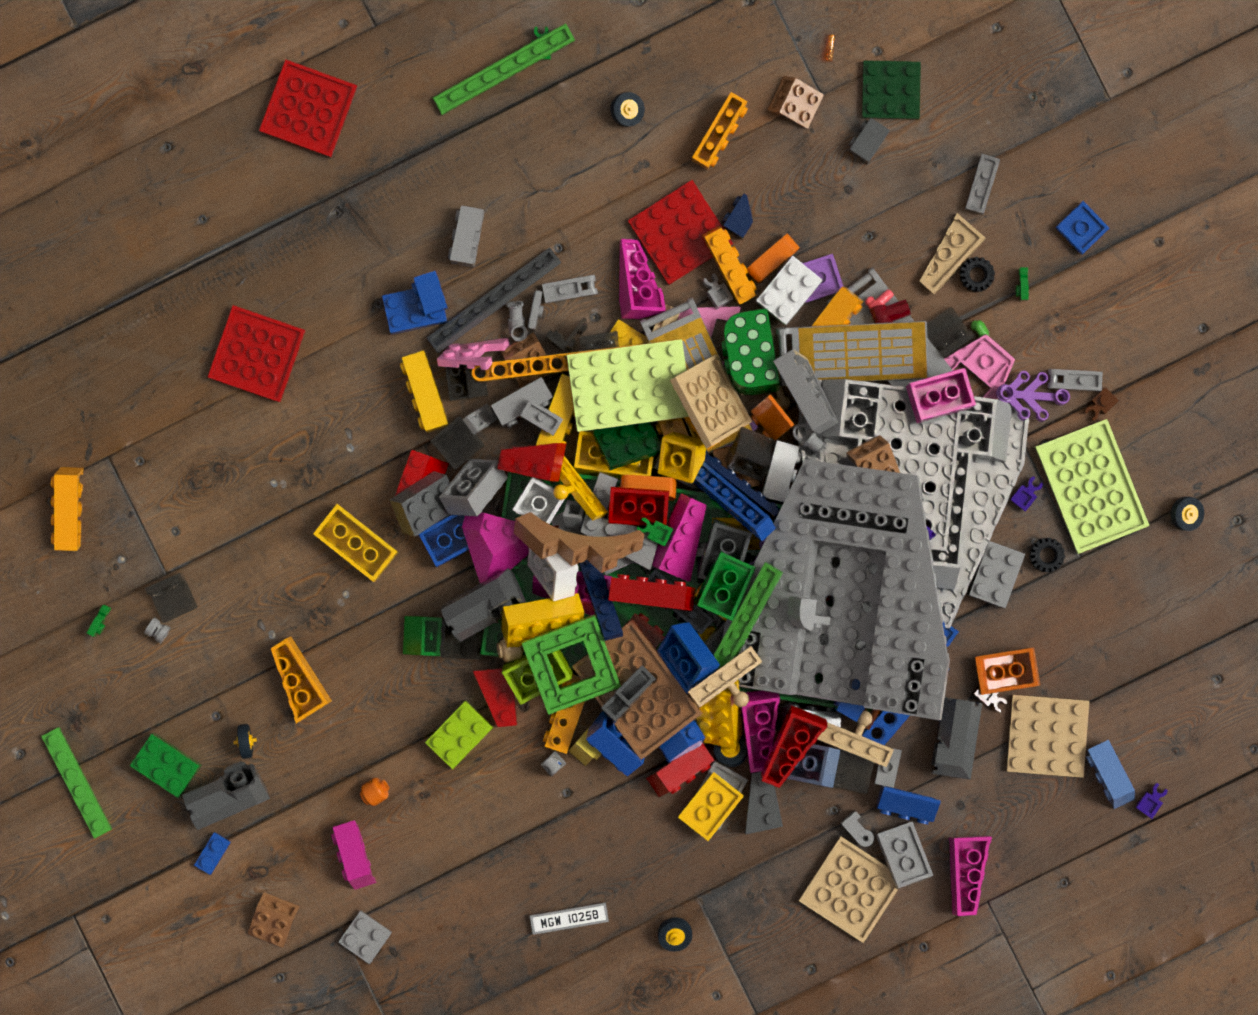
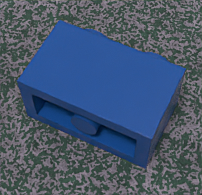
M436 271L414 277L415 282L411 284L414 293L419 294L421 301L417 303L421 313L424 312L428 316L448 309Z

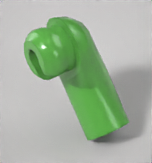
M975 320L971 323V329L978 333V338L985 334L989 336V331L984 322Z

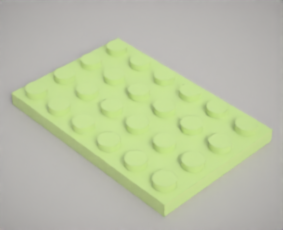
M682 339L567 355L577 432L689 417L670 381L686 371Z
M1107 419L1035 447L1077 554L1149 526Z

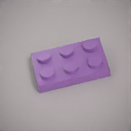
M833 254L802 263L823 280L805 303L835 294L841 287H844Z

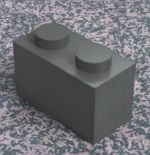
M872 118L868 122L865 120L859 128L862 132L858 138L854 136L848 145L851 147L849 153L866 164L870 162L890 131Z

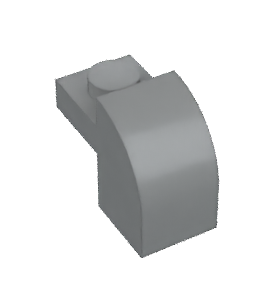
M567 500L563 519L568 529L583 535L581 534V528L586 512L577 501Z
M793 596L789 598L788 616L791 623L799 629L813 631V627L821 628L822 624L830 625V617L815 615L817 600Z

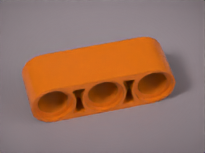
M787 233L747 268V271L759 284L797 252L800 247Z
M641 475L621 476L620 487L669 491L668 501L676 499L677 480L674 478Z

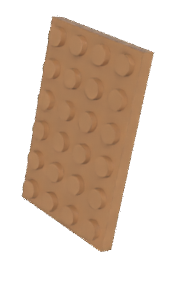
M632 620L622 627V637L604 642L621 686L642 665L656 678L632 707L614 723L642 760L703 714V712L698 708L690 695L685 693L657 650L637 623ZM588 654L572 666L581 680L596 675ZM618 689L595 697L601 707Z

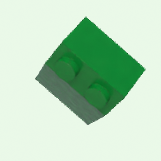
M720 552L693 604L733 621L756 567Z

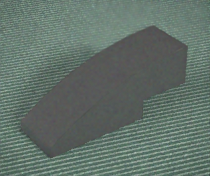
M642 665L601 707V711L616 723L643 695L656 678Z

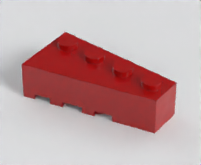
M618 574L617 578L611 577L609 601L693 611L696 588L687 587L686 582L674 581V585L667 584V580L655 579V582H648V578L638 576L636 580H630L629 575Z
M791 705L761 772V781L780 788L795 769L794 767L804 758L809 748L815 744L821 733L828 727L827 719Z

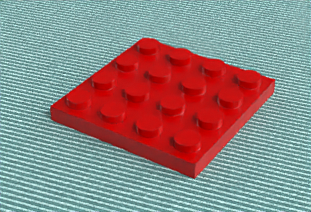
M285 59L259 131L332 158L358 86Z
M693 180L628 220V223L668 285H671L712 259L713 256L702 235L718 226L724 230ZM730 239V240H728V241H729L730 245L732 246V245H733V242H732L731 239Z
M233 305L208 378L281 403L306 330Z

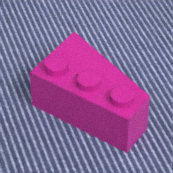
M353 820L333 827L334 834H331L334 845L338 844L339 851L336 853L339 862H343L344 865L342 870L344 880H348L354 890L377 883L372 875L371 864L367 858L365 845L356 821Z

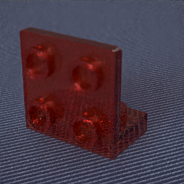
M641 612L639 615L634 613L626 623L628 624L634 620L655 649L665 638L663 636L664 631L657 625L654 627L647 623L649 619Z

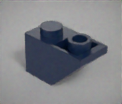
M746 194L736 198L733 203L734 210L732 213L727 212L722 220L725 223L723 228L741 240L753 224Z

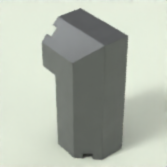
M508 568L443 604L441 612L448 627L451 626L454 629L451 632L461 642L493 623H499L498 620L502 619L504 606L526 603L515 574Z
M945 697L942 719L939 720L936 739H939V743L935 742L932 765L935 766V770L931 769L932 774L971 780L982 703L977 702L975 706V702L950 698L948 702V698Z
M237 762L226 767L224 776H220L218 780L183 794L187 811L189 810L190 818L197 830L270 799L268 789L254 764L246 765L245 762Z

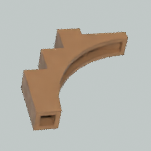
M532 512L515 518L514 534L541 559L558 553L571 566L588 560L601 573L617 567L618 559L641 550L643 546L644 533L640 530L618 536L594 537L570 533L553 527L542 521Z

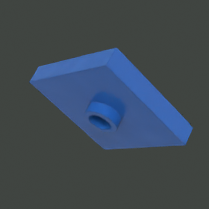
M1084 201L1055 227L1081 255L1110 229Z

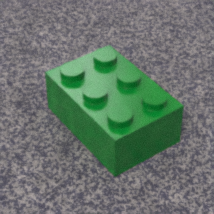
M152 733L130 766L179 798L183 795L202 764L156 733Z

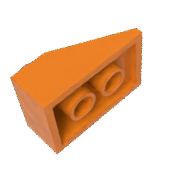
M771 394L750 412L752 414L750 418L757 426L759 424L764 429L762 433L768 441L772 439L775 442L794 426V423Z
M1034 647L975 657L981 695L1040 686Z

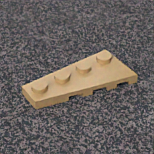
M958 213L919 281L933 295L986 239Z

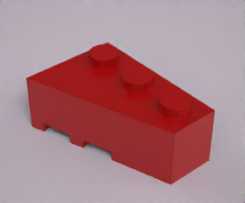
M566 443L501 450L497 469L548 481H559Z
M503 668L473 671L497 727L518 725L515 694L502 674Z
M702 743L701 746L671 761L646 779L658 797L669 792L674 794L681 789L680 784L683 782L688 784L694 780L697 772L704 773L711 768L710 763L714 759Z

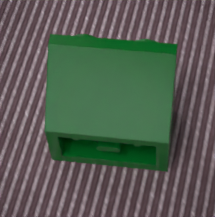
M405 616L403 654L441 656L443 618Z

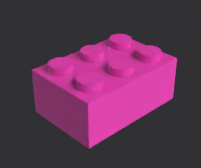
M965 368L915 381L906 386L916 423L968 410L976 405Z

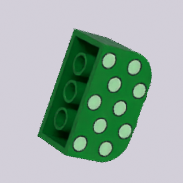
M767 308L733 315L726 322L724 328L725 340L721 342L723 356H727V359H724L725 370L728 375L730 374L734 388L739 393L748 396L780 391L778 370L773 362L776 358Z

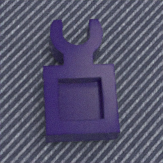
M1034 476L1028 480L1027 488L1021 485L1010 499L1024 512L1037 498L1034 491L1040 490L1043 486V483H1040L1037 487L1032 485L1035 479Z
M1158 783L1153 785L1152 794L1146 792L1135 807L1151 819L1163 804L1159 801V798L1164 797L1168 792L1167 789H1164L1162 793H1158L1157 787L1160 785Z

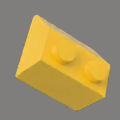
M676 432L662 437L658 474L693 483L705 460V445L700 439Z

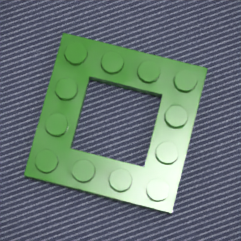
M595 615L521 642L548 715L621 687ZM583 641L596 675L559 688L547 654Z

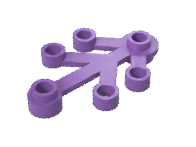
M1021 371L1010 385L1003 384L996 391L998 400L1009 403L1018 412L1017 416L1022 421L1030 417V411L1024 408L1017 399H1023L1036 413V419L1040 422L1045 421L1049 417V413L1047 410L1042 409L1035 400L1054 401L1060 406L1065 405L1070 400V394L1065 389H1059L1055 393L1034 392L1040 385L1048 381V376L1044 372L1037 374L1035 380L1024 391H1016V389L1030 379L1027 371ZM1021 374L1025 375L1026 380L1021 378ZM1039 376H1042L1044 378V381H1041L1039 379ZM1003 392H1006L1008 394V397H1005L1003 395ZM1058 395L1063 398L1062 401L1058 399ZM1022 411L1026 413V417L1022 416ZM1040 413H1043L1045 418H1041Z

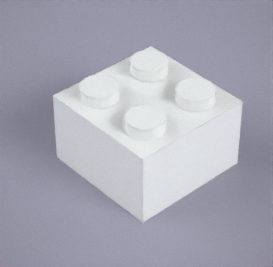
M532 477L514 505L513 511L521 516L532 512L542 521L550 524L564 500H558L554 497V488L538 478Z

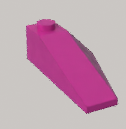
M620 240L619 302L621 317L624 319H642L666 311L663 292L661 288H658L654 280L656 277L654 272H651L648 267V259L639 240Z

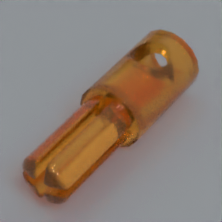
M829 34L824 60L829 62L833 61L835 35Z

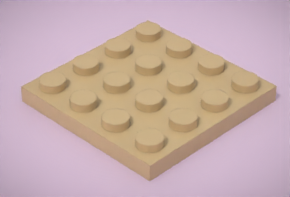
M717 354L670 380L706 449L752 422Z
M1012 695L1006 771L1084 778L1089 701Z
M840 836L799 901L864 943L898 889H896L889 868Z

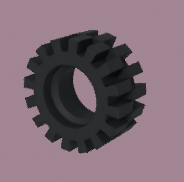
M983 257L968 259L962 265L959 272L962 286H965L968 291L971 290L973 292H982L990 287L995 275L994 267L990 264V261L985 260ZM975 267L981 268L984 271L983 280L980 282L973 281L970 278L971 269Z
M1039 539L1032 545L1029 551L1031 564L1041 572H1053L1064 563L1065 550L1056 539ZM1044 548H1051L1054 551V559L1049 563L1043 562L1040 558V552Z

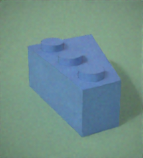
M1107 740L1088 749L1086 759L1090 767L1094 766L1096 770L1095 776L1099 784L1102 783L1105 789L1103 790L1107 800L1111 802L1113 808L1116 809L1135 800V790L1110 741Z

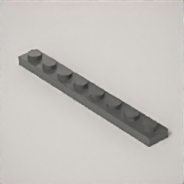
M549 247L428 336V341L437 353L441 352L561 264V261Z

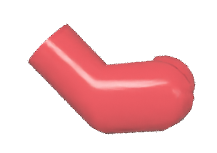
M887 289L876 300L872 296L868 297L865 300V304L869 309L885 305L894 294L891 290Z

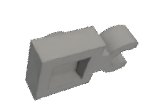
M712 274L713 282L710 283L704 278L703 285L710 289L707 292V296L717 310L732 302L734 298L724 283L721 285L717 283V275Z

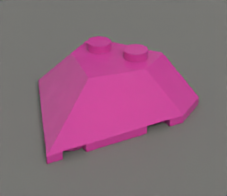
M483 512L478 516H465L462 529L480 584L508 568L511 570L529 554V547L514 534L515 521Z

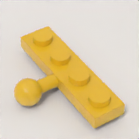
M564 456L559 478L563 485H557L554 488V497L558 500H564L571 493L592 521L604 517L608 511Z

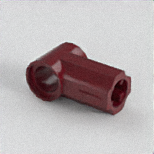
M906 299L888 306L881 305L870 310L874 323H889L911 316Z

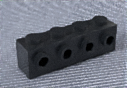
M656 569L648 577V582H655V579L667 580ZM695 604L693 611L671 608L674 611L672 615L680 622L682 620L687 623L690 622L699 634H702L714 621Z

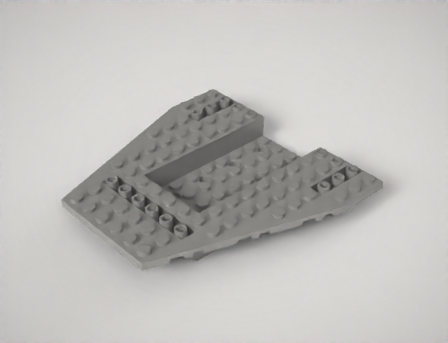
M849 379L818 380L839 423L820 434L816 433V436L821 441L829 444L818 458L816 453L808 446L805 447L798 441L802 464L806 459L856 467L848 459L846 452L879 435L890 444V447L893 439L900 441L901 446L899 449L891 447L900 473L919 476L926 521L930 523V529L936 534L930 540L933 557L932 563L934 574L936 575V587L939 593L945 629H949L1024 466L1029 418L1024 421L1020 420L1017 416L1018 412L1006 402L974 396L976 405L971 409L916 423L906 387ZM897 401L904 403V411L896 410L895 403ZM799 410L798 424L806 425L805 421L807 420ZM1022 411V416L1026 417V413ZM804 427L797 428L796 435L799 438H804L807 435V431ZM931 444H935L939 448L938 453L935 455L929 451ZM927 482L932 483L935 487L932 493L925 490ZM834 557L832 559V566L837 568L840 565V559ZM875 563L869 565V572L874 574L877 571ZM831 596L832 605L835 602L833 596ZM866 601L863 604V610L867 613L870 612L872 605Z
M804 460L774 522L776 529L767 536L753 565L756 569L738 607L739 610L765 562L783 572L739 652L740 654L752 646L762 660V663L738 679L740 687L787 695L797 694L862 705L864 708L934 720L942 719L950 658L949 653H947V640L944 635V622L939 593L936 587L937 581L933 569V557L918 475ZM834 557L840 559V565L837 568L832 566V559ZM871 563L877 565V571L874 574L870 573L868 569ZM830 595L835 600L831 607L826 604V598ZM790 596L817 600L815 615L830 617V625L822 624L821 628L813 627V631L795 627L788 616ZM866 601L872 605L868 613L863 610V604ZM727 619L724 625L723 638L732 623L729 619ZM823 634L829 637L827 645H823L820 641ZM860 640L866 643L864 651H860L857 648ZM817 673L823 675V682L820 684L815 681ZM854 679L860 681V688L858 690L852 688V681Z

